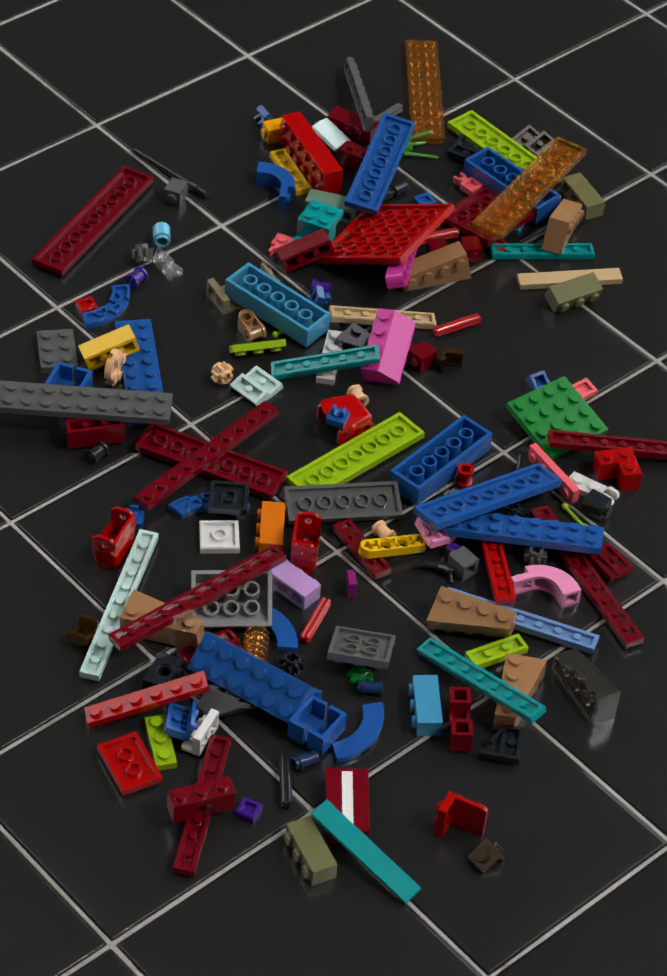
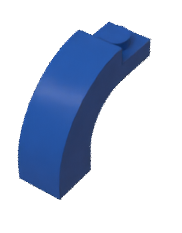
M259 161L256 172V185L267 186L277 190L280 193L279 210H285L286 204H290V200H294L295 180L293 176L279 165Z

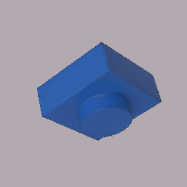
M429 192L413 197L414 204H437V201Z

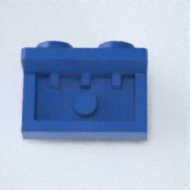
M192 700L189 708L176 703L168 704L163 734L188 741L190 735L198 726V723L195 722L199 713V709H196L197 701Z

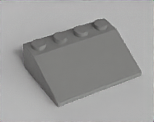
M192 570L191 589L225 570ZM272 570L261 574L191 614L203 619L204 628L272 627Z

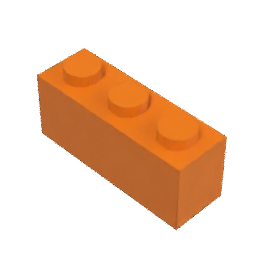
M262 501V509H258L257 520H260L261 523H257L256 534H259L260 537H256L255 548L259 549V552L273 544L283 551L285 502Z

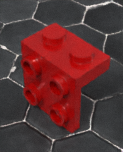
M449 791L444 801H439L435 813H437V816L433 822V826H435L434 836L442 839L450 824L482 836L485 830L488 809L480 803L473 802Z

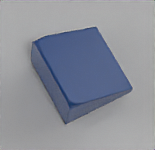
M544 370L525 378L526 383L532 390L550 383Z

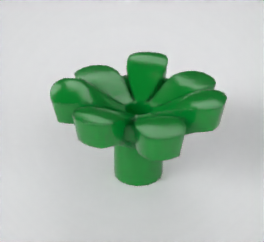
M354 665L346 674L347 677H351L350 683L353 685L358 680H362V678H365V681H373V671L367 669L364 665Z

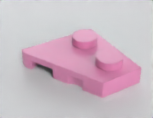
M418 517L416 519L415 526L431 549L455 541L456 537L445 536V528L436 531Z

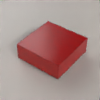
M92 296L75 301V306L81 316L84 312L99 308Z

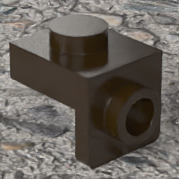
M442 347L441 354H437L436 365H440L439 372H443L444 366L462 367L464 349Z
M82 614L79 617L77 627L68 633L67 640L74 642L78 646L88 645L95 636L99 620Z
M485 839L468 856L483 873L499 858L502 861L506 859L502 854L504 849L496 841L491 843L488 839Z

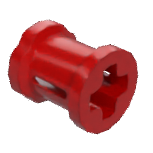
M462 463L457 467L458 476L456 484L461 488H468L472 486L473 479L471 477L474 473V467L469 463Z

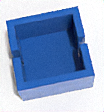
M57 362L45 384L93 387V371L76 367V382H74V366Z
M311 695L288 720L287 737L302 745L307 743V748L315 750V752L322 756L344 732L347 713L331 705L328 710L327 721L328 703Z

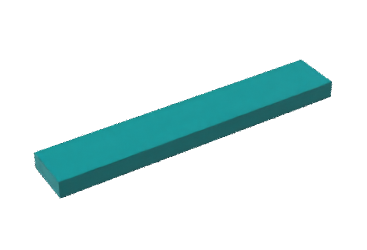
M543 243L490 244L492 260L594 259L595 256L592 243H567L562 255L542 250ZM495 247H498V248H500V249H501V248H505V249L500 252V251L497 250Z
M379 345L271 362V376L276 380L381 363Z
M327 799L311 813L312 818L405 905L421 890V887Z

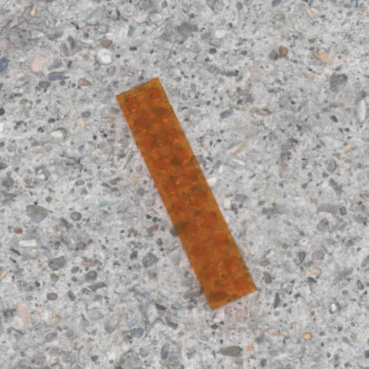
M405 40L410 121L415 122V128L411 136L432 131V134L414 139L412 143L425 141L426 143L445 144L437 41Z
M557 137L472 222V228L502 241L586 155L587 149Z

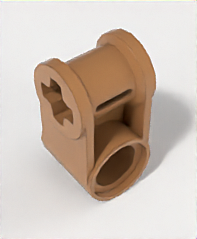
M249 309L241 310L238 315V330L244 336L246 342L251 343L254 339L265 338L266 329L254 312Z

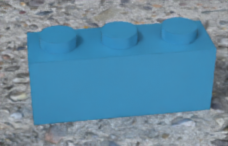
M413 675L412 684H408V695L412 696V699H410V712H414L411 718L412 728L416 729V736H441L443 719L438 675Z

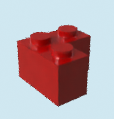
M631 447L595 451L592 468L597 480L616 478L621 492L638 490L640 488L642 471Z

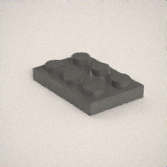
M73 329L37 331L41 373H51L57 362L73 365L74 371H76L78 362Z

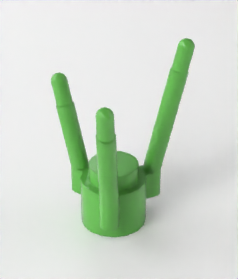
M432 131L411 136L404 151V156L438 159V156L410 152L413 151V146L426 144L425 141L412 143L411 140L432 134Z

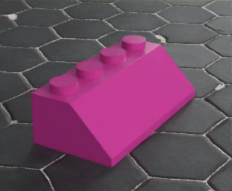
M377 309L367 346L379 345L381 363L361 366L360 369L364 381L400 384L416 322L396 310Z

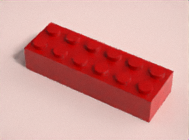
M300 111L282 115L280 123L281 136H279L280 145L286 149L301 173L306 177L309 185L315 190L341 195L343 169Z

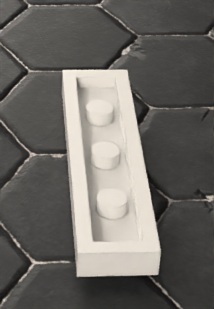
M328 330L322 353L343 350V343H340L339 346L334 344L336 338L342 333L341 331ZM337 370L317 373L316 383L334 385Z

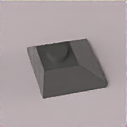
M208 685L210 691L203 693L197 705L199 709L203 710V715L207 716L212 708L219 711V717L257 708L254 704L219 685Z

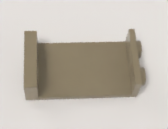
M264 262L261 263L260 270L280 281ZM214 278L207 280V294L223 315L243 309L242 306L228 298L224 292L225 285L219 286Z

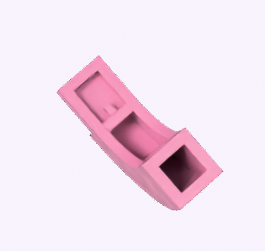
M547 565L525 566L523 574L511 577L515 595L531 590H542L553 595L561 608L577 604L580 601L582 589L573 577L558 568Z

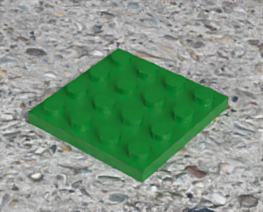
M565 376L518 397L506 405L507 410L532 441L537 443L552 460L572 450L549 448L547 436L549 429L604 435L608 431L605 424Z

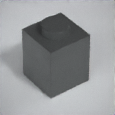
M172 177L164 189V203L180 207L188 195V182Z
M462 546L450 552L447 565L454 567L456 571L453 573L460 580L464 581L477 573L479 559L466 547Z

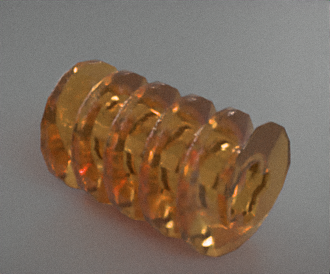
M261 626L249 627L244 632L242 649L267 661L269 631Z

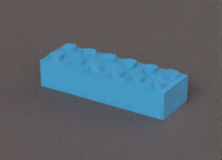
M249 262L225 279L224 292L229 299L243 308L253 311L256 316L305 347L329 330L331 313Z

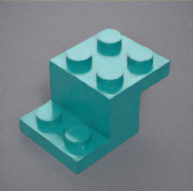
M312 200L297 220V235L292 241L323 228L332 241L335 238L336 225L343 217L344 210Z

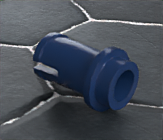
M362 678V680H358L357 692H360L361 695L364 693L382 695L383 682L365 681V678Z
M315 750L302 755L296 754L291 758L293 769L299 771L303 770L306 766L319 763V755Z

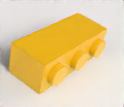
M129 324L78 345L88 370H95L106 365L107 358H112L113 354L110 352L113 348L122 350L123 353H126V356L140 350Z

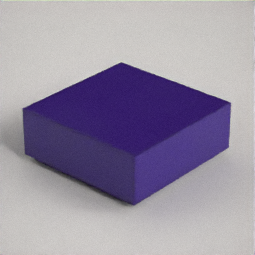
M243 797L234 812V817L254 824L263 810V804Z

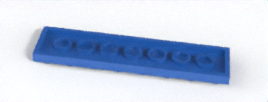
M387 113L383 114L345 199L344 206L377 216L415 128V122Z
M151 319L115 321V330L125 325H130L140 348L139 351L126 356V361L122 364L124 389L163 393ZM130 422V426L150 425L146 423Z
M536 463L414 506V514L436 531L442 530L448 526L489 513L501 507H506L543 492L551 491L554 488L560 487L562 480L541 464Z
M485 513L445 528V536L597 555L601 554L604 527L597 525L564 523L557 520L548 521L539 518H524L517 515L508 516L500 513Z

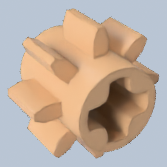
M225 361L222 363L218 362L211 369L213 373L211 378L220 385L227 384L233 378L231 372L233 367L229 363L226 364Z

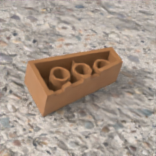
M458 241L415 258L408 284L402 287L404 292L472 279L467 253L461 243Z
M133 589L120 616V627L165 603ZM189 614L145 639L183 648L194 646L196 650L204 635L203 619Z
M507 653L502 680L532 698L538 689L540 681L544 678L547 660ZM497 703L492 730L498 731L503 724L517 726L522 717Z

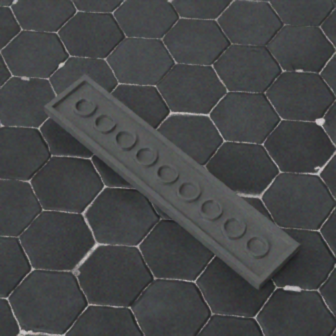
M0 380V413L169 425L173 393Z

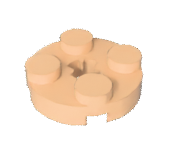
M115 348L111 350L112 358H107L104 370V378L107 379L104 383L114 386L117 381L121 382L123 377L121 368L122 364L126 361V353Z

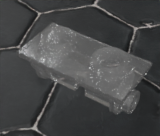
M158 246L152 262L169 281L172 280L173 276L180 277L183 274V269L174 263L168 252L163 251Z

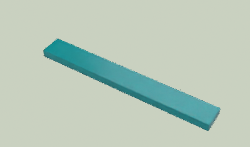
M432 637L416 649L420 656L531 724L547 711L543 704Z

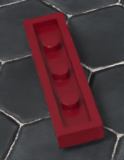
M350 518L333 525L335 534L374 580L391 574V567L383 557L369 559L362 557L358 553L361 541L367 538Z

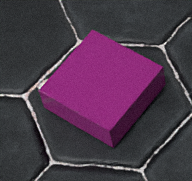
M347 570L346 588L348 598H355L357 581L354 570Z

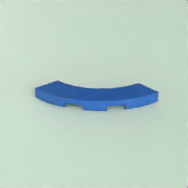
M113 285L111 297L105 306L82 313L85 329L105 325L120 316L129 303L130 285Z
M210 492L200 493V495L189 497V495L169 504L168 510L181 519L197 512L208 511ZM231 515V516H234L235 518H238V517L241 516V515Z
M272 607V627H269L276 639L277 651H295L298 653L297 635L292 624L282 613Z
M382 702L362 705L363 720L359 728L346 739L332 743V751L336 763L352 760L374 745L379 738L384 722Z

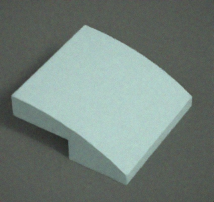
M328 118L312 126L316 134L334 151H338L347 140L351 141Z
M257 365L246 375L243 373L230 384L232 389L256 406L263 401H267L283 389L281 382Z

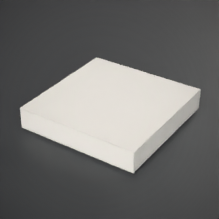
M238 520L199 521L200 554L240 553Z

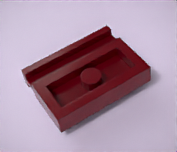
M609 542L602 545L600 555L587 553V560L610 583L615 578L619 579L633 572L634 566Z

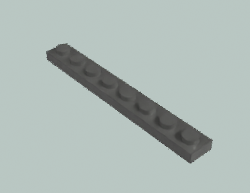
M347 57L344 72L364 132H371L372 126L375 125V116H373V110L370 108V101L367 99L365 86L362 85V78H360V71L357 70V64H355L353 57Z

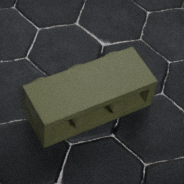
M581 173L562 178L561 191L568 200L583 204L582 210H584L583 218L585 220L603 215L605 208L604 199L600 197L595 188L590 185Z
M592 272L550 286L544 296L554 313L558 311L564 312L570 307H579L585 302L596 301L599 299L603 287L595 273Z
M311 816L286 823L284 840L288 846H291L295 861L301 864L303 876L309 879L311 885L313 886L336 878L337 863Z

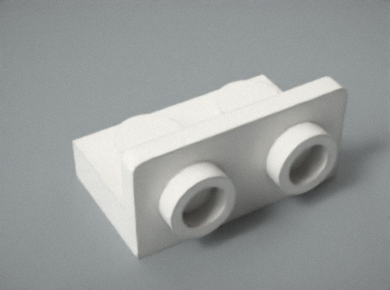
M211 708L207 716L204 715L198 719L197 729L193 731L188 741L183 742L181 745L182 750L200 757L209 743L211 734L214 735L218 729L219 711Z

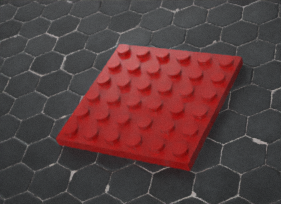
M382 204L377 216L361 212L331 241L335 253L316 260V262L325 265H401L455 210L454 205Z

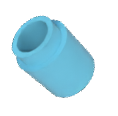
M158 222L153 226V242L158 247H166L171 240L170 226L165 222Z

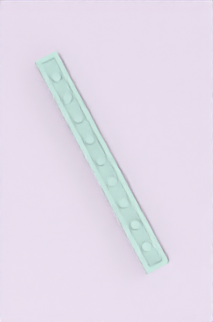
M139 529L81 666L79 677L100 681L114 647L109 641L108 634L121 628L120 616L133 589L137 591L158 541L159 533Z

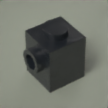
M592 489L583 498L580 512L600 523L605 517L608 518L612 512V499Z

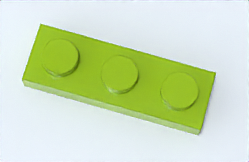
M286 339L229 346L230 353H235V356L246 355V351H253V354L264 353V349H271V352L282 351L281 347L286 346Z
M518 633L466 652L465 658L481 668H485L505 661L507 653L517 655L528 653V646Z
M165 714L145 717V726L153 760L159 771L177 768V760L171 737L163 734Z

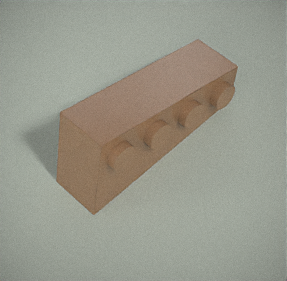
M567 199L561 201L549 217L542 250L562 255L576 225L583 218V204Z
M441 586L427 618V630L435 631L437 629L451 633L456 631L465 632V634L470 635L475 633L490 637L507 638L511 636L517 622V612Z

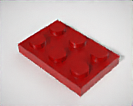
M137 732L97 745V751L123 796L162 782V775Z

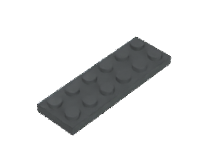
M397 481L285 486L283 489L288 524H295L296 514L300 512L317 513L322 517L321 523L341 522L349 518L352 521L401 519L403 516Z

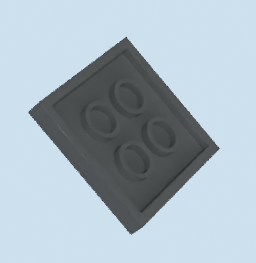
M336 626L329 646L327 660H332L335 663H352L355 666H370L377 670L388 669L396 635Z

